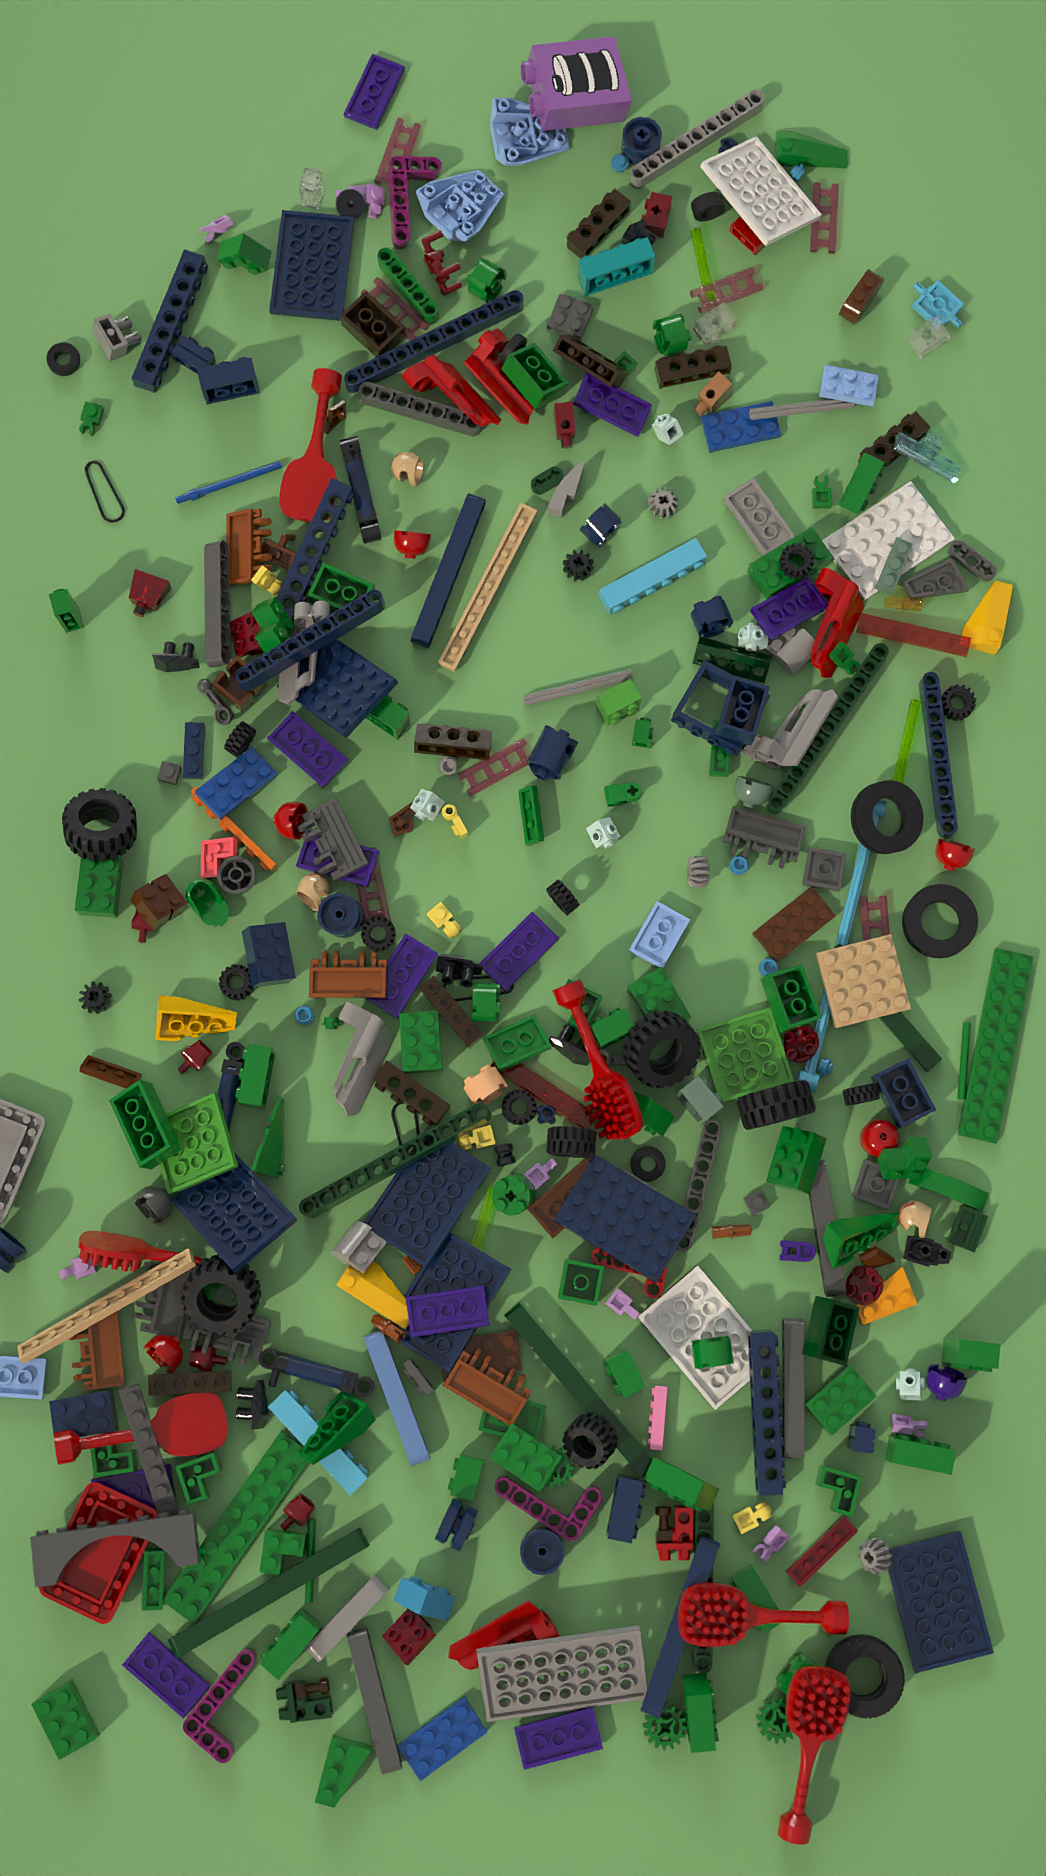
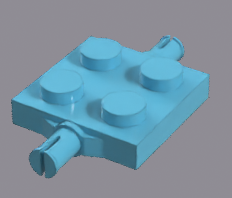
M937 280L932 286L924 288L919 282L913 286L921 295L913 303L912 308L937 331L949 322L957 327V329L962 326L963 322L956 317V314L963 308L964 303L940 281Z

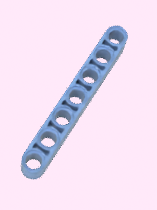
M380 1329L364 1335L367 1349L411 1466L431 1459L385 1335L382 1334Z

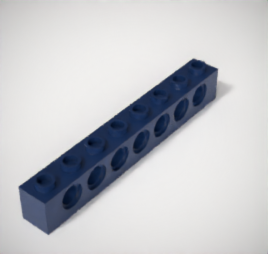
M184 249L131 379L134 386L153 393L156 392L157 387L161 386L163 372L167 371L169 366L168 360L170 355H172L171 351L175 347L176 340L181 337L182 325L187 322L189 308L194 305L195 293L200 290L202 276L207 273L208 264L206 263L205 256ZM163 336H168L167 339H161ZM162 352L159 356H155V353ZM155 368L153 372H148L149 369Z
M333 478L330 479L276 597L283 605L287 616L293 622L295 604L306 602L308 596L305 594L308 588L311 589L315 580L313 578L315 572H319L323 563L321 559L330 550L331 545L329 542L331 538H335L338 532L337 524L339 520L343 521L346 515L344 509L347 503L350 504L354 497L352 487ZM334 498H339L341 503L338 506H333L331 501ZM326 515L333 516L331 523L323 521ZM318 532H324L326 534L323 540H317L315 538ZM316 549L318 554L315 557H309L308 551ZM301 567H310L309 573L301 574ZM295 583L302 584L300 591L292 590V586ZM287 600L294 601V606L292 608H286L284 606Z
M772 1330L747 1331L755 1490L759 1496L783 1494V1488H786L785 1476H782L785 1460L784 1456H781L784 1440L783 1436H780L783 1420L782 1416L779 1415V1407L782 1406L781 1396L778 1395V1387L781 1385L780 1376L777 1375V1367L780 1364L779 1356L776 1355L778 1336ZM767 1346L768 1354L763 1357L760 1356V1349ZM766 1366L769 1367V1374L762 1377L761 1369ZM770 1387V1394L763 1397V1388ZM766 1407H771V1414L768 1417H764L763 1410ZM771 1427L773 1431L771 1436L765 1437V1429ZM768 1448H773L774 1450L771 1457H765V1451ZM774 1468V1475L769 1478L766 1477L767 1470Z

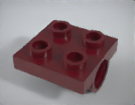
M251 612L230 621L235 654L238 657L242 658L247 655L264 653L255 639L261 627Z
M407 1608L382 1637L403 1663L409 1666L433 1640L436 1634L432 1631V1626L422 1616Z

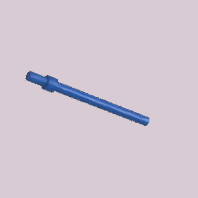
M280 461L197 490L196 488L188 490L189 493L177 496L175 499L177 504L189 500L194 501L199 499L200 496L282 468Z

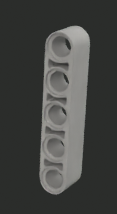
M376 1575L372 1576L313 1637L305 1649L320 1662L385 1595L389 1588Z

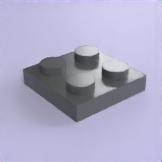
M560 293L547 328L562 334H570L581 340L594 305Z
M808 847L802 885L840 892L846 854Z
M864 1159L851 1197L889 1210L900 1179H883L879 1165Z
M411 1358L403 1364L405 1366L403 1369L404 1373L409 1379L413 1377L418 1384L415 1386L422 1395L426 1393L429 1396L436 1390Z

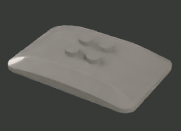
M0 1099V1225L7 1219L46 1126V1120L42 1115Z

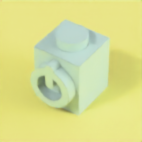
M669 414L658 416L655 423L652 424L658 439L668 445L684 435L677 419Z

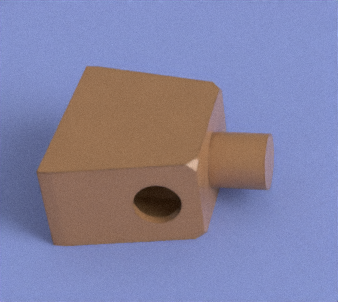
M718 371L698 394L699 403L694 407L695 412L700 416L707 410L710 413H714L733 394L732 383Z

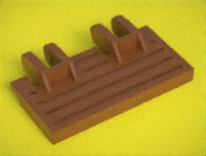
M260 508L226 514V543L229 547L230 587L253 583L251 581L262 566L259 563L272 560L271 554H258L262 553V538L272 535V531L269 529L259 530V527L272 524V519L260 518L262 517V509ZM263 565L269 571H272L271 565Z
M327 951L322 952L321 967H319V959H311L309 998H386L387 960H379L378 963L377 951H372L371 968H366L365 951H360L359 967H357V960L340 961L339 951H334L333 967H328L329 955Z
M118 1311L88 1327L87 1334H76L70 1337V1340L89 1339V1341L80 1342L81 1359L90 1358L91 1361L72 1363V1368H82V1366L91 1365V1374H76L73 1376V1380L92 1378V1381L84 1382V1391L125 1385Z
M477 1347L468 1363L466 1362L470 1354L463 1350L443 1383V1387L510 1426L511 1423L515 1422L531 1393V1390L523 1387L520 1394H518L526 1375L522 1374L519 1376L515 1386L511 1389L507 1385L511 1378H513L516 1369L511 1367L503 1382L500 1383L505 1375L491 1366L486 1374L483 1373L492 1355L488 1353L484 1357L479 1369H477L473 1365L480 1356L482 1349Z

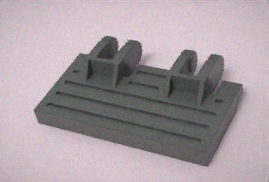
M336 797L302 815L305 822L297 827L299 832L306 831L315 825L317 829L302 837L304 842H309L322 835V837L314 840L321 853L319 857L314 859L315 865L331 858L333 862L318 870L320 875L327 874L338 868V870L331 873L333 880L336 881L369 865Z
M733 806L723 842L731 844L732 837H735L731 850L733 855L737 853L738 843H744L743 858H747L751 842H754L752 850L768 854L769 847H772L767 864L772 866L776 852L782 854L779 868L783 869L788 852L790 853L789 860L797 862L806 826Z
M144 1262V1266H146L147 1268H154L160 1265L151 1262ZM193 1268L149 1292L146 1300L155 1301V1304L141 1301L135 1302V1305L138 1307L153 1309L151 1316L137 1312L133 1313V1318L151 1321L150 1324L141 1322L140 1331L158 1335L165 1334L169 1337L174 1335L180 1338L185 1315L183 1311L185 1305L181 1304V1291L184 1282Z
M253 1316L251 1321L246 1324V1327L242 1330L237 1329L236 1333L229 1334L226 1332L225 1335H218L217 1332H214L212 1335L207 1333L208 1330L203 1329L201 1331L197 1328L198 1325L196 1323L192 1324L188 1320L182 1338L191 1341L194 1333L190 1350L195 1351L200 1335L206 1336L202 1346L203 1354H207L212 1338L214 1339L212 1347L229 1351L232 1344L228 1361L232 1362L235 1359L238 1346H242L244 1351L240 1358V1364L245 1365L250 1349H252L250 1358L259 1360L271 1321Z

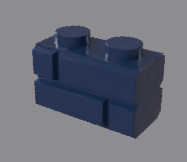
M182 336L178 344L171 351L173 360L198 374L197 369L202 366H213L215 364L214 352L210 348L199 346V343L192 337L188 339Z
M856 1421L855 1425H850L849 1449L857 1452L873 1453L875 1446L873 1440H875L876 1430L871 1428V1424L867 1422Z

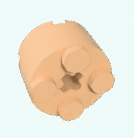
M490 1064L484 1066L480 1070L481 1073L475 1077L471 1075L464 1080L465 1086L463 1089L474 1105L477 1103L488 1105L502 1095L501 1090L503 1088L507 1090L509 1087L496 1067H491Z

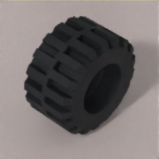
M550 1127L547 1133L546 1153L561 1157L591 1158L595 1156L597 1132L581 1127Z
M590 1412L576 1418L565 1430L564 1437L562 1438V1442L565 1443L563 1448L567 1450L566 1455L568 1458L571 1457L573 1459L572 1462L574 1464L578 1463V1466L581 1468L585 1466L586 1469L590 1470L591 1468L597 1469L599 1466L601 1467L615 1452L618 1445L616 1443L618 1436L615 1435L616 1430L611 1427V1422H607L603 1416L599 1417L597 1413L591 1415ZM585 1436L589 1437L594 1442L595 1446L590 1444Z

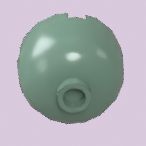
M737 776L735 794L739 800L744 802V806L754 808L755 805H762L769 800L774 786L766 782L763 784L753 778Z

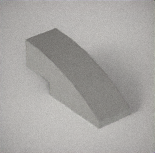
M584 462L576 465L557 486L548 505V515L562 518L566 502L574 503L584 472Z

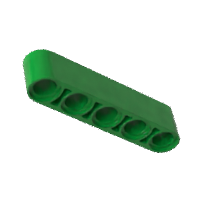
M381 248L377 254L380 269L422 320L429 325L435 324L439 319L438 306L390 248ZM408 284H409V285H412V286L409 287V288L404 287L405 285H408ZM417 298L423 299L421 301H416ZM429 311H433V312H434V313L431 314V315L427 314V312H429Z

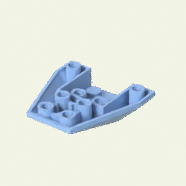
M511 98L492 99L490 130L495 158L503 165L522 166L569 150L566 128L542 131L539 117L531 116L529 104Z
M480 170L431 181L416 191L425 217L438 230H441L443 235L450 241H467L478 234L504 196V193Z

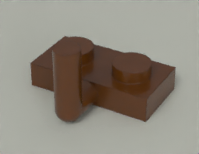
M282 534L279 544L264 538L262 553L259 554H271L272 560L270 562L289 570L297 552L287 548L286 544L288 541L296 540L295 534Z

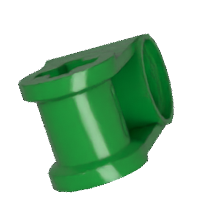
M635 782L612 784L604 787L608 807L634 803L641 797V788ZM630 789H634L635 796L629 793Z

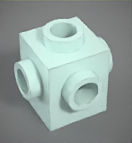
M748 623V625L740 628L738 646L744 647L747 651H759L767 648L768 635L759 624Z
M421 789L410 808L416 812L415 816L423 821L425 819L434 821L444 801L433 792Z
M610 817L597 820L586 828L596 849L601 847L607 849L615 844L614 841L620 837Z
M905 1369V1371H900V1377H896V1389L900 1390L901 1400H922V1390H925V1378H922L921 1373L917 1372L916 1369Z

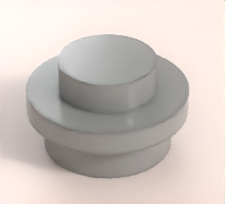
M446 756L440 760L439 769L443 774L452 775L457 771L458 763L455 758Z

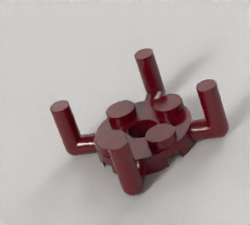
M438 230L422 239L425 249L424 262L427 264L430 273L436 275L437 278L434 280L438 284L441 294L447 295L462 288L460 281L447 287L445 284L450 279L449 275L460 270L461 266L457 262L443 269L441 264L443 263L442 257L445 256L443 249L436 251L430 244L443 237L442 231Z

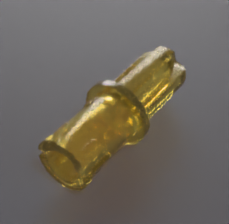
M887 596L884 600V606L887 608L918 612L922 610V606H918L923 604L922 600L907 599L906 596H903V598Z

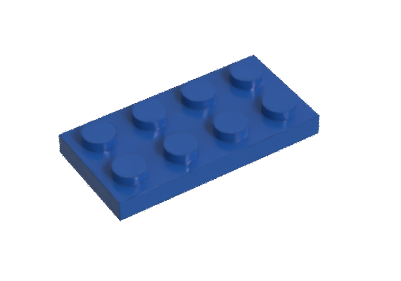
M773 401L701 416L709 453L780 438L781 431L777 417L751 420L749 417L750 409L774 406Z
M251 747L195 790V794L222 820L275 779L278 773Z
M463 1696L399 1743L397 1747L418 1779L422 1781L486 1734L488 1730L466 1697Z

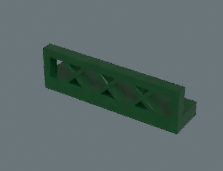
M699 637L692 664L701 666L703 660L697 658L699 651L705 652L710 657L706 661L709 663L713 662L711 664L733 675L765 683L771 663V655L747 651L742 647ZM720 657L726 658L728 664L724 666L718 665L716 659ZM742 662L745 664L746 669L742 671L737 670L734 664ZM755 667L764 668L763 676L755 675L752 669Z

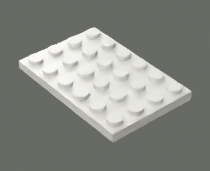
M757 136L701 163V169L765 246L819 220L822 215Z
M910 481L822 540V542L833 556V561L845 577L857 584L859 587L858 594L865 602L879 592V590L875 589V586L896 537L913 543L900 577L952 543L955 538Z
M696 1266L638 1316L714 1410L750 1380L747 1331L752 1330L699 1266ZM729 1336L734 1364L694 1369L691 1348L692 1340ZM766 1346L760 1349V1356L763 1357L768 1354Z

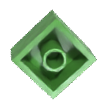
M629 679L597 696L596 708L607 726L609 724L615 725L622 721L624 716L636 714L639 711L642 698L632 680Z

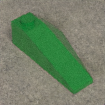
M776 131L775 159L781 166H795L796 164L799 166L802 163L803 167L847 168L846 149L794 131Z
M278 1096L269 1122H271V1126H267L264 1132L263 1141L265 1143L264 1145H259L251 1170L276 1179H278L279 1175L282 1176L285 1170V1164H283L284 1099Z
M896 1212L841 1218L828 1223L822 1240L831 1266L837 1268L854 1259L853 1255L860 1250L862 1252L868 1249L867 1246L872 1241L878 1242L896 1229L899 1214Z
M341 1391L326 1407L327 1413L323 1420L320 1419L318 1421L316 1432L310 1435L299 1456L314 1465L361 1436L376 1421L367 1404Z

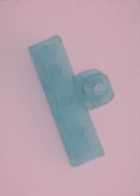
M929 431L925 436V440L921 439L918 442L902 432L896 435L894 450L953 483L959 479L960 465L939 454L942 449L941 436Z

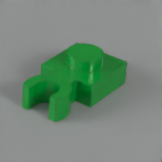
M85 401L80 417L81 421L84 422L79 427L81 434L84 433L86 428H89V435H94L95 430L93 426L94 424H100L104 407L102 405Z
M815 476L814 486L816 488L812 489V509L832 507L831 488H826L829 481L828 476H825L823 483H820L818 476Z
M839 642L829 654L832 661L839 668L845 669L847 674H855L852 671V666L860 667L858 661L852 660L855 654L844 642Z

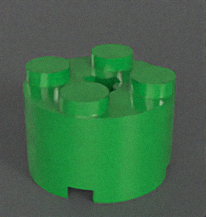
M480 258L474 271L470 272L466 278L468 292L486 303L496 299L503 288L501 285L502 279L506 280V270L487 259Z
M681 313L654 320L652 327L653 330L656 329L657 334L653 335L654 341L661 354L665 353L664 356H668L687 349L688 341H691V334L689 330H686L684 317Z
M473 983L472 1021H499L500 984Z
M513 1173L500 1179L492 1190V1200L495 1209L509 1216H515L527 1210L533 1204L536 1197L533 1183H531L528 1177L519 1173Z
M729 1336L692 1340L691 1348L694 1369L734 1364Z

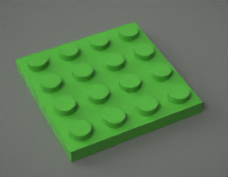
M771 1007L696 1030L715 1091L722 1098V1103L756 1091L794 1081Z
M218 1093L209 1094L166 1113L182 1148L181 1151L160 1164L169 1195L178 1193L238 1167Z

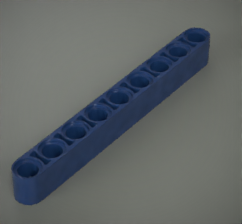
M470 493L467 494L410 640L411 643L427 649L430 647L481 518L486 499Z
M371 590L238 669L235 677L240 688L244 691L256 688L381 613L385 609L382 593L379 590Z
M927 672L919 682L936 827L938 835L943 839H948L958 829L939 677L934 672ZM925 680H931L933 682V685H927L925 683ZM927 698H933L935 700V704L929 703ZM929 716H935L938 722L931 721ZM932 734H938L940 740L933 739ZM934 752H940L942 758H936ZM936 770L943 771L944 777L938 776ZM939 788L945 789L947 795H941ZM941 807H947L949 814L943 813ZM943 825L950 826L951 832H946Z
M702 1535L640 1709L641 1712L658 1719L661 1716L686 1641L680 1635L678 1627V1610L682 1593L691 1585L707 1583L720 1546L719 1542Z

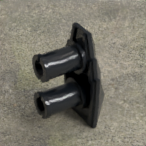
M641 220L628 226L622 237V244L631 243L637 238L643 239L648 237L652 246L658 236L645 228L646 221Z
M170 641L164 643L163 653L152 654L155 668L164 672L200 668L199 660L193 658L195 647L192 643L183 644L182 655L174 654L176 644Z
M438 954L435 972L443 973L441 981L446 985L452 984L453 977L458 976L462 977L461 986L469 988L473 984V976L482 974L483 966L474 963L472 960L465 959V957L452 954Z
M566 1024L559 1037H549L548 1040L551 1046L572 1063L588 1065L590 1059L582 1037L577 1045L569 1042L575 1033L574 1027Z
M907 1235L903 1259L927 1267L929 1265L949 1264L951 1252L943 1248L941 1244L934 1242L933 1239Z
M257 1380L254 1388L239 1387L237 1390V1398L239 1400H253L252 1408L238 1407L236 1410V1419L251 1420L252 1430L264 1428L269 1416L264 1380Z

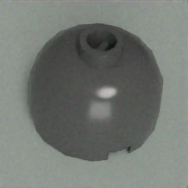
M232 856L225 859L220 868H218L217 879L220 886L226 892L233 895H242L254 886L256 871L252 863L244 859V857Z
M147 1186L133 1196V1199H137L134 1203L146 1218L150 1216L154 1218L153 1223L156 1225H160L170 1215L172 1210L169 1198L171 1195L167 1193L165 1188L160 1189L157 1186Z

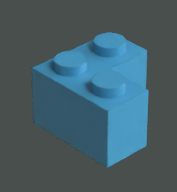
M411 1576L410 1579L401 1578L394 1601L419 1615L448 1621L455 1596L448 1593L449 1589L438 1586L436 1589L431 1584H422V1579Z

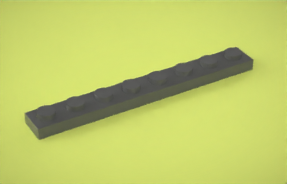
M137 1383L119 1389V1394L157 1513L169 1512L170 1515H176L179 1508L140 1385Z

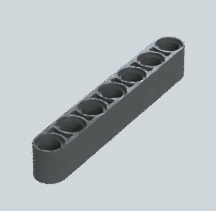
M364 382L359 387L360 399L365 405L468 436H477L481 431V426L479 425L475 427L469 426L470 423L474 422L461 409L371 382ZM365 392H372L371 395H364ZM383 397H389L387 401L381 400ZM401 402L407 403L405 406L399 405ZM419 407L424 408L423 411H417L416 409ZM437 412L442 414L438 417L434 416V414ZM452 418L460 419L457 422L451 421Z
M222 540L208 543L204 547L205 660L210 668L230 663L229 547Z
M715 1119L708 1120L704 1124L694 1159L683 1207L696 1214V1217L693 1220V1227L688 1229L684 1235L688 1240V1246L681 1248L678 1245L677 1250L681 1252L689 1250L693 1245L722 1129L720 1122ZM708 1124H714L717 1127L715 1134L708 1132ZM708 1142L712 1145L710 1153L703 1151V1143ZM704 1161L707 1164L708 1168L705 1172H701L698 1169V1162ZM695 1180L702 1182V1190L697 1191L693 1188ZM690 1199L697 1201L698 1207L696 1210L688 1207Z
M820 1160L809 1195L824 1293L826 1297L846 1295V1285L842 1265L837 1268L831 1266L822 1240L826 1225L834 1222L835 1217L825 1160Z
M783 1318L782 1436L784 1440L782 1452L784 1458H804L805 1454L804 1355H802L804 1348L803 1318Z
M366 1627L347 1633L348 1644L381 1773L384 1775L403 1769L368 1629Z

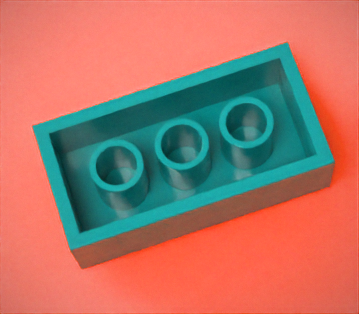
M648 237L643 239L637 238L631 243L620 244L613 249L602 250L596 255H587L579 260L578 280L585 297L653 274L655 254Z

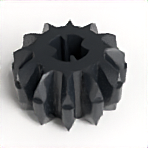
M581 549L579 554L573 550L572 555H566L567 560H563V565L565 566L563 572L567 573V578L574 576V582L577 581V578H580L583 582L584 576L588 578L591 576L590 572L594 571L592 566L594 560L589 559V553L583 555V550Z
M92 981L91 987L85 984L86 992H79L84 996L79 998V1002L83 1003L81 1007L83 1009L88 1008V1013L90 1014L94 1010L96 1014H100V1008L107 1011L104 1005H111L112 1003L107 1000L112 997L111 993H107L109 987H103L102 982L96 985ZM94 994L97 995L98 1001H94Z

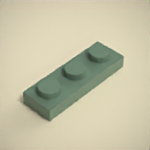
M898 537L895 538L875 589L893 595L913 543Z

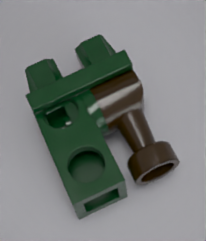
M328 1677L320 1678L319 1683H307L304 1680L288 1681L286 1685L278 1687L276 1689L277 1700H288V1706L279 1707L278 1709L279 1720H290V1723L332 1718L334 1713L331 1695L310 1699V1693L318 1691L322 1695L330 1693Z

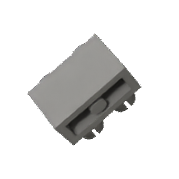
M109 313L93 320L92 332L109 361L125 356L128 346L141 342V337L137 331L125 336L121 333V330L132 327L131 320H128L129 316L114 321Z

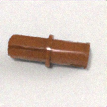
M749 1224L712 1226L713 1239L726 1237L733 1239V1237L751 1235V1226Z
M379 1314L373 1315L371 1323L380 1329L383 1335H388L397 1343H401L405 1339L406 1333L396 1327L393 1321H388Z

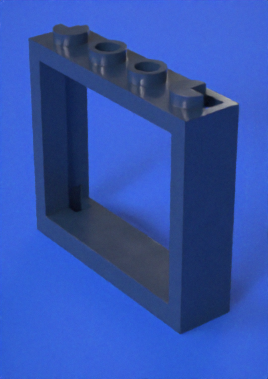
M704 660L675 709L671 722L677 724L679 728L690 731L692 735L707 740L710 745L724 749L727 754L729 752L738 756L744 743L715 735V729L682 712L702 676L728 690L733 675ZM769 694L767 695L764 708H765V706H766V704H767V702H768V700H769V698H770V696H771V695H769Z

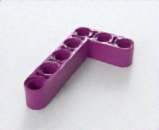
M394 156L390 161L388 167L391 238L393 246L397 249H404L410 239L407 180L432 181L437 179L442 163L436 157ZM393 166L400 167V170L395 169ZM415 166L418 170H414L411 167ZM429 167H434L436 171H432ZM395 183H398V184H400L402 187H397V186H395L394 184H395ZM395 201L402 202V205H398ZM396 218H401L404 222H398ZM397 236H403L405 240H400Z
M507 1476L498 1477L494 1485L495 1491L500 1496L569 1541H574L580 1536L602 1499L600 1490L596 1486H589L584 1490L569 1516H566ZM502 1480L509 1483V1488L506 1491H501L498 1488V1483ZM591 1490L598 1493V1498L595 1501L587 1499V1494ZM519 1491L524 1492L526 1495V1499L523 1502H517L514 1498L515 1494ZM534 1503H540L543 1506V1510L540 1513L532 1511L531 1507ZM579 1508L587 1510L585 1518H578L576 1516V1511ZM552 1514H557L560 1517L559 1522L555 1525L550 1524L548 1521L549 1516ZM569 1525H573L577 1529L576 1533L572 1536L567 1535L565 1532L566 1527Z
M244 1648L239 1652L183 1723L185 1734L219 1763H227L232 1758L235 1747L227 1737L208 1721L255 1663L257 1655L252 1648ZM242 1654H249L251 1656V1663H244L241 1658ZM230 1670L236 1671L238 1679H230L228 1672ZM222 1687L225 1690V1695L218 1696L215 1688ZM202 1704H210L212 1708L211 1712H204L202 1710ZM189 1720H195L198 1723V1728H190ZM204 1734H211L214 1741L211 1743L206 1742ZM221 1747H226L229 1750L228 1756L220 1754L219 1750Z

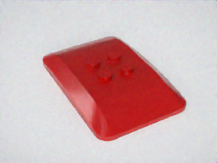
M91 1482L85 1487L67 1527H69V1530L77 1529L76 1526L81 1524H89V1527L97 1526V1522L109 1521V1524L117 1523V1519L129 1518V1521H135L138 1516L143 1515L156 1518L158 1513L154 1508L99 1482ZM128 1535L109 1536L96 1540L85 1546L72 1558L59 1583L39 1587V1591L44 1597L98 1623L106 1624L113 1619L149 1541Z

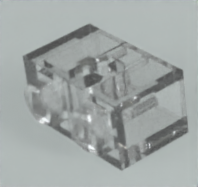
M305 167L298 186L301 203L303 206L319 210L326 191L323 172L316 168L310 169Z
M725 302L694 321L693 330L703 344L707 346L710 343H716L725 333L730 334L735 329L737 318Z
M938 316L928 319L924 326L912 330L909 336L906 337L920 360L952 339ZM929 334L931 338L927 339L925 335Z

